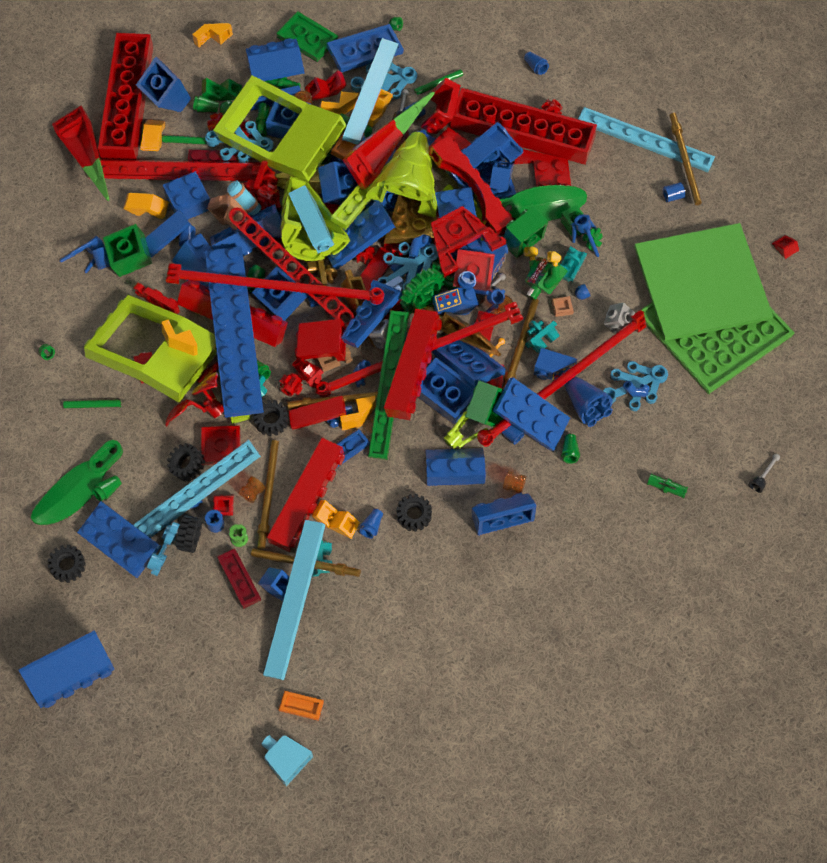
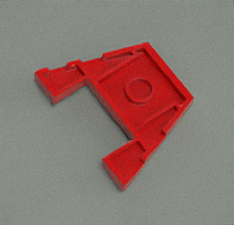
M523 149V153L514 160V164L533 163L536 187L544 185L571 186L569 163L566 158Z
M463 206L431 222L443 277L450 275L459 268L450 253L482 237L491 251L506 245L505 238L498 236L492 228L485 226L480 222L479 218Z

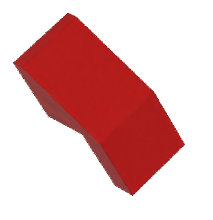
M336 71L326 81L315 77L305 87L309 101L337 95L347 85L343 73Z

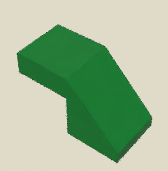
M208 78L202 80V95L213 101L235 100L242 90L241 84L229 78L221 84Z

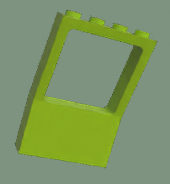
M252 75L213 131L220 141L260 162L268 161V166L309 182L347 125L341 115L308 104ZM260 96H265L300 114L274 152H269L234 134Z
M127 295L124 300L118 303L117 309L108 315L103 326H99L94 337L89 339L84 345L86 358L141 380L177 402L182 400L217 354L215 334L183 316ZM130 313H134L159 324L169 319L175 334L191 330L197 343L198 355L193 356L171 348L165 339L149 361L142 365L102 347Z

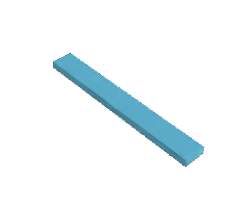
M382 38L342 140L357 145L360 144L399 43Z
M586 107L583 108L578 118L582 121L597 124V131L682 162L676 141ZM686 146L691 166L709 172L715 156Z
M250 440L246 441L136 522L134 526L151 538L261 457Z
M305 520L264 670V676L280 680L285 679L323 537L324 523Z

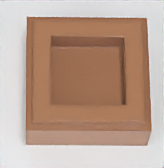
M570 296L552 299L555 317L572 315L574 313Z

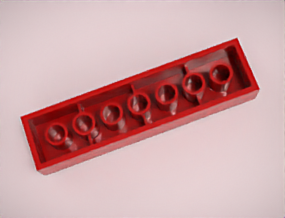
M116 33L98 145L101 160H137L146 95L136 84L151 64L153 54L151 34Z
M461 88L450 127L481 136L498 122L520 147L566 158L569 161L586 165L597 130V124Z

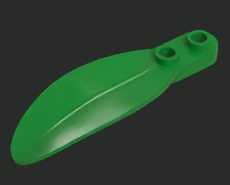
M544 185L522 190L510 198L499 199L504 209L506 205L512 206L511 210L506 211L516 219L519 218L524 210H530L532 207H535L547 221L561 218L562 212L575 205L579 208L586 203L587 194L583 189L575 186Z
M116 440L107 441L89 461L77 465L66 473L35 506L31 514L32 521L38 525L54 524L68 518L83 507L92 498L94 485L103 481L106 471L122 456L123 447ZM112 450H117L116 453L111 454ZM103 463L102 467L100 468L97 467V464Z

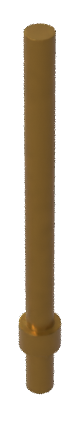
M671 113L669 115L672 123L671 130L676 137L695 205H700L702 201L682 136L683 129L678 122L676 113Z
M538 299L536 301L531 300L509 371L506 372L504 377L503 389L509 378L513 377L516 379L515 373L526 343L527 331L530 329L529 322L534 318L539 303Z
M378 392L342 396L344 398V402L348 403L356 402V399L375 396V398L377 399ZM338 396L316 399L308 397L302 398L303 400L289 401L288 409L300 408Z
M277 440L271 441L261 523L258 525L257 531L259 534L258 549H265L266 538L270 530L268 523L279 441Z
M254 548L251 551V556L289 564H293L295 556ZM316 561L314 567L315 569L335 572L336 575L340 576L351 575L359 577L361 574L360 569L347 567L346 564L342 563L331 564Z

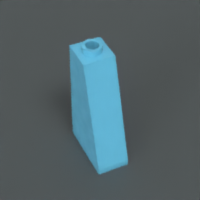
M304 185L290 192L289 196L316 251L320 253L335 245L319 207L307 187Z

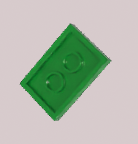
M298 11L276 33L277 38L282 41L285 39H296L300 52L316 62L327 53V42L338 40V35Z

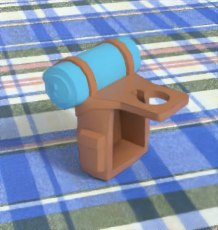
M238 180L229 184L226 195L212 198L207 208L223 225L229 224L233 230H236L237 227L229 219L231 209L238 207L243 209L248 215L253 216L262 207L258 203L257 198L253 197L244 187L243 183H240ZM235 214L234 221H240L243 214Z

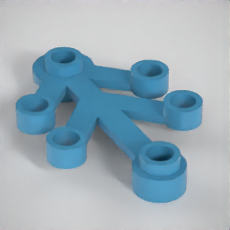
M391 63L389 71H393L397 75L387 73L382 89L388 91L394 82H399L397 87L391 90L392 98L399 99L405 86L417 80V72L412 67L402 69ZM368 64L366 66L367 74L369 72L368 69L371 67L372 64ZM354 77L351 80V89L354 92H361L365 82L364 79Z
M253 121L246 122L245 128L248 133L252 134L255 140H250L240 127L234 132L236 135L269 152L273 149V141L270 138L262 137ZM213 130L209 131L205 136L206 143L210 147L224 143L219 140ZM233 147L230 149L223 148L220 151L223 160H229L236 153H238V160L240 162H247L251 158V156Z
M403 242L399 245V250L402 254L406 255L410 252L411 246L408 243ZM430 244L420 248L419 256L415 259L397 257L390 252L386 253L383 257L386 264L404 266L388 277H380L377 281L389 282L397 276L402 277L408 273L407 281L402 286L403 290H405L406 285L416 276L417 268L420 264L424 262L423 270L427 271L428 268H431L432 262L437 260L436 246ZM404 246H408L406 251H402ZM432 250L433 253L431 255H427V251ZM392 256V260L387 261V257Z
M635 361L628 363V372H639L647 376L641 378L624 373L619 369L611 371L610 376L612 380L631 381L637 388L641 384L645 385L652 382L650 392L645 397L646 402L650 404L655 403L657 400L659 384L665 382L668 378V371L664 366L656 365L649 368L639 365ZM634 365L636 369H630L629 366ZM613 373H619L620 376L615 377ZM660 373L662 376L658 377L655 374ZM623 386L616 390L611 387L603 390L612 396V404L616 401V398L628 393ZM652 395L655 399L650 400L648 396ZM633 397L629 402L630 410L638 411L640 409L641 397ZM637 403L638 407H633L631 404Z
M173 522L172 526L167 525L162 536L164 544L158 555L152 554L147 568L152 570L151 574L158 576L167 555H164L167 545H171L172 541H174L180 524Z

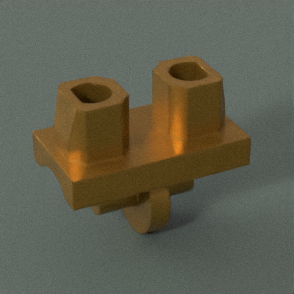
M323 260L307 262V270L311 274H317L318 277L315 278L324 286H327V279L328 283H333V278L338 276L337 270L331 268V265H327L325 269Z

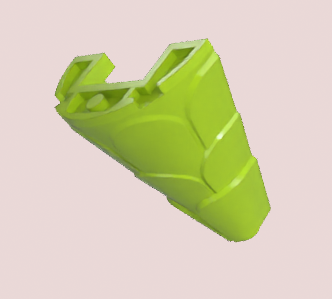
M413 132L395 151L392 159L384 166L378 177L369 186L366 198L383 202L386 191L421 201L418 213L435 218L437 212L435 183L432 173V159L429 155L430 150L425 134Z
M290 176L285 186L282 201L283 209L280 227L281 239L285 249L292 256L305 261H318L325 259L324 257L330 254L336 255L350 242L348 234L343 228L331 222L333 214L324 205L323 200L307 181ZM304 185L316 201L335 244L328 250L320 253L313 247L289 196L290 192Z

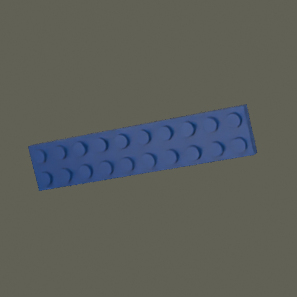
M242 246L205 251L207 273L246 277ZM209 282L225 418L264 413L247 286Z

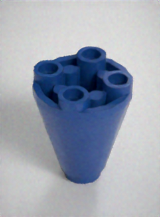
M576 376L564 384L580 420L588 427L594 426L597 421L603 417H608L612 413L613 409L611 406L613 400L608 393Z

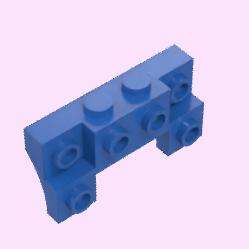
M497 122L480 137L475 138L473 143L467 148L462 149L461 152L468 157L470 164L480 173L500 155L511 164L523 153V149L512 139L506 129ZM445 170L458 183L460 189L470 188L457 175Z

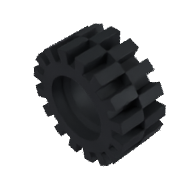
M267 400V404L263 401L264 413L254 414L253 416L257 430L259 432L262 431L263 435L267 433L268 436H272V434L276 436L279 431L281 433L284 432L283 429L287 428V423L289 422L286 407H283L281 402L278 404L277 400H274L273 403H271V400ZM268 413H275L278 415V420L275 423L269 424L264 421V417Z
M191 444L178 445L179 449L175 447L173 449L175 452H170L169 455L172 457L167 459L169 462L167 467L170 468L169 471L183 481H191V478H197L196 474H201L199 472L200 469H204L202 465L205 464V460L202 459L204 455ZM191 456L189 464L182 468L184 459Z
M409 494L407 499L403 497L402 502L399 501L397 518L399 524L401 523V527H406L408 531L414 529V532H416L417 529L423 530L424 526L427 527L429 525L432 507L431 504L429 505L428 499L424 500L422 495L419 498L418 494H415V497ZM409 508H419L422 511V515L418 519L409 518L407 516Z
M188 515L182 518L177 535V550L190 553L195 552L199 537L201 536V518Z
M61 545L60 550L56 547L54 549L55 553H50L51 559L48 558V568L52 576L56 580L59 579L60 582L66 581L70 583L72 579L76 581V577L80 578L82 576L81 572L85 571L84 566H86L81 551L77 550L75 546L71 548L70 545H67L66 548ZM64 558H72L74 566L69 570H62L59 566L60 562Z

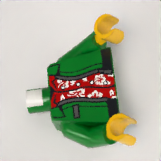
M524 247V255L530 257V271L525 279V283L531 288L526 295L536 301L540 293L551 294L568 270L559 264L561 256L558 253L549 251L547 259L542 257L535 259L538 249L536 247Z

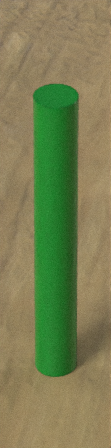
M460 69L414 89L417 95L435 88L445 78L454 80L463 76V72Z
M162 136V142L207 145L205 137Z
M121 400L64 401L63 407L64 409L121 407Z

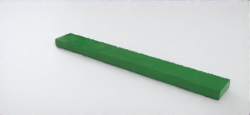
M390 310L368 453L369 458L388 460L394 418L387 416L384 406L405 344L409 312Z

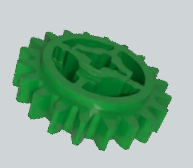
M428 268L427 271L423 270L422 273H417L406 285L405 290L402 291L403 296L400 297L402 300L400 302L401 307L406 312H409V314L415 313V309H424L433 303L432 297L438 295L441 287L444 285L442 283L444 280L443 275L435 268Z

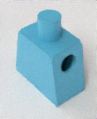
M269 735L261 744L268 750L264 756L265 761L285 786L313 758L310 750L285 735L278 742Z

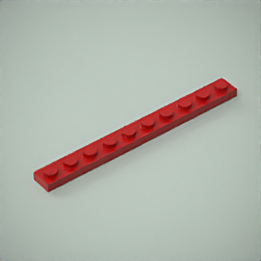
M100 159L105 179L175 180L196 171L200 180L248 181L256 180L252 175L253 165H261L262 163Z

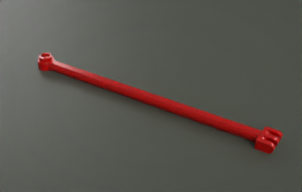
M173 263L168 265L169 270L166 277V282L172 284H179L180 279L364 299L376 305L384 301V292L377 287L367 291L182 270L181 264Z
M517 302L505 305V311L437 338L436 346L432 348V351L507 320H510L511 325L523 320L520 309L517 308ZM383 361L329 383L321 381L316 385V393L320 397L325 398L334 390L381 372ZM326 386L324 390H320V387Z
M640 310L632 315V322L543 388L537 395L546 399L632 332L636 331L639 333L645 329L644 311ZM503 419L490 430H480L477 434L478 442L484 447L491 445L496 436L512 424Z

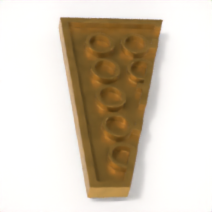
M398 195L391 219L395 228L386 234L384 244L412 243L414 238L424 234L429 235L432 238L431 243H434L431 222L437 220V214L435 218L420 214L418 209L421 201Z

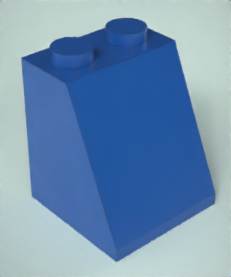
M158 57L153 59L136 84L160 108L181 112L191 100L181 80Z

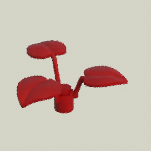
M218 362L203 371L197 380L201 384L192 392L193 396L200 392L205 394L207 398L203 401L204 407L191 400L189 401L188 398L183 400L170 411L166 419V427L170 421L182 414L190 405L201 409L204 413L207 411L214 419L224 412V406L218 401L211 388L217 387L218 373L216 371L219 368Z

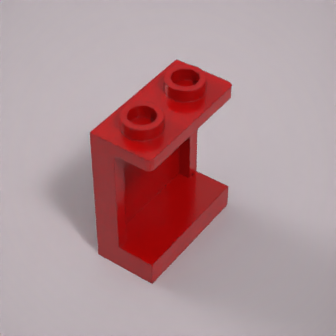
M445 78L431 91L435 92L430 100L437 103L436 109L422 123L421 128L429 133L437 134L453 119L461 85Z
M342 319L300 323L299 330L296 332V358L300 357L306 362L307 359L334 356L337 361H345L346 343L343 342L341 337L347 326Z

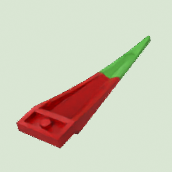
M430 92L355 146L343 159V162L361 189H366L378 177L403 135L435 92Z
M81 105L52 123L55 133L105 199L109 201L92 124Z

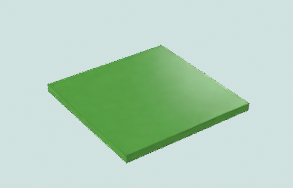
M740 223L635 244L634 248L664 341L772 320L773 314Z
M652 302L641 309V311H644L646 326L708 395L794 335V331L771 308L772 320L664 341Z

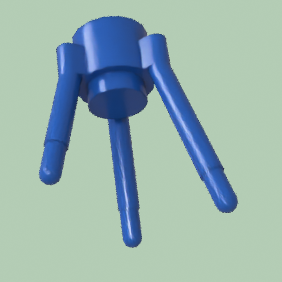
M582 214L577 216L574 223L571 224L573 228L572 243H575L576 231L582 234L586 233L596 257H599L597 247L590 233V228L595 229L597 227L591 221L589 215Z
M95 236L86 244L60 259V262L75 256L85 249L92 255L93 250L105 247L99 237ZM94 258L89 263L88 267L85 269V273H87L95 264Z
M494 287V290L491 291L474 289L475 294L486 295L487 301L492 304L485 311L488 313L498 309L499 304L504 301L505 290H501L498 287Z

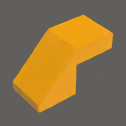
M229 23L204 24L192 34L194 44L197 47L203 45L210 38L221 45L233 35L232 27Z
M381 89L367 125L373 127L381 119L393 94Z
M341 91L339 103L322 101L321 108L339 115L341 113L346 114L354 109L359 93Z
M146 121L143 129L141 150H160L165 121Z
M128 193L124 209L136 216H141L147 212L159 219L165 218L169 202L154 194Z
M169 319L161 322L162 333L169 347L193 356L198 355L197 343L191 330L175 334Z
M375 396L356 399L358 413L340 416L342 430L358 428L363 425L376 408Z
M320 500L312 515L318 522L324 523L325 527L352 539L360 524L348 511H338L326 500Z

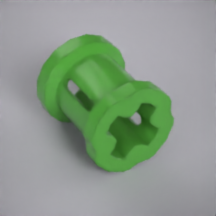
M241 524L233 525L229 530L232 544L236 547L246 545L248 542L246 528Z

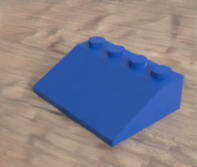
M94 630L19 669V672L39 707L49 708L56 703V700L72 696L75 690L91 686L94 680L110 676L111 671L115 669Z

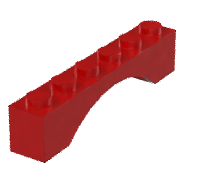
M447 136L432 145L429 155L436 165L457 175L471 187L481 208L482 223L492 228L497 235L503 233L506 230V225L513 220L511 214L504 209L500 199L491 192L490 186L482 180L480 173L477 169L473 168L468 157L460 151L457 142L452 140L450 136Z

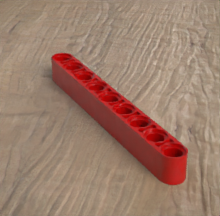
M238 207L231 209L229 219L233 225L296 283H301L303 276H309L310 282L308 284L324 286L243 209ZM242 213V219L234 221L235 214ZM249 226H256V231L253 234L247 233ZM263 238L270 240L269 245L265 247L261 246L260 242ZM279 250L282 251V258L275 259L274 253ZM290 263L297 265L294 272L287 271V266ZM307 293L334 319H341V316L346 313L351 315V319L355 318L351 310L336 296L322 295L321 297H315L314 294ZM336 301L337 308L329 310L327 307L328 303Z

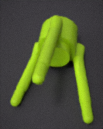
M467 411L462 414L453 428L443 438L452 449H455L457 446L461 449L466 443L477 438L478 432L463 441L461 440L463 435L459 430L469 419L465 417Z

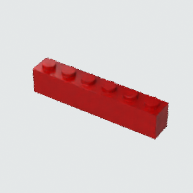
M188 280L183 283L177 301L178 305L213 320L209 287L201 285L199 281ZM250 306L254 338L273 347L279 345L283 341L288 322L282 320L279 316H272L266 313L261 308Z
M415 309L384 406L388 417L410 420L411 414L415 412L416 398L421 394V383L426 378V367L431 362L432 348L436 346V335L442 327V320H440L436 311Z
M321 438L267 536L270 544L287 552L297 547L305 520H308L311 514L313 515L318 506L319 499L323 498L326 494L328 482H332L336 475L335 470L337 466L341 465L344 461L345 455L342 446Z

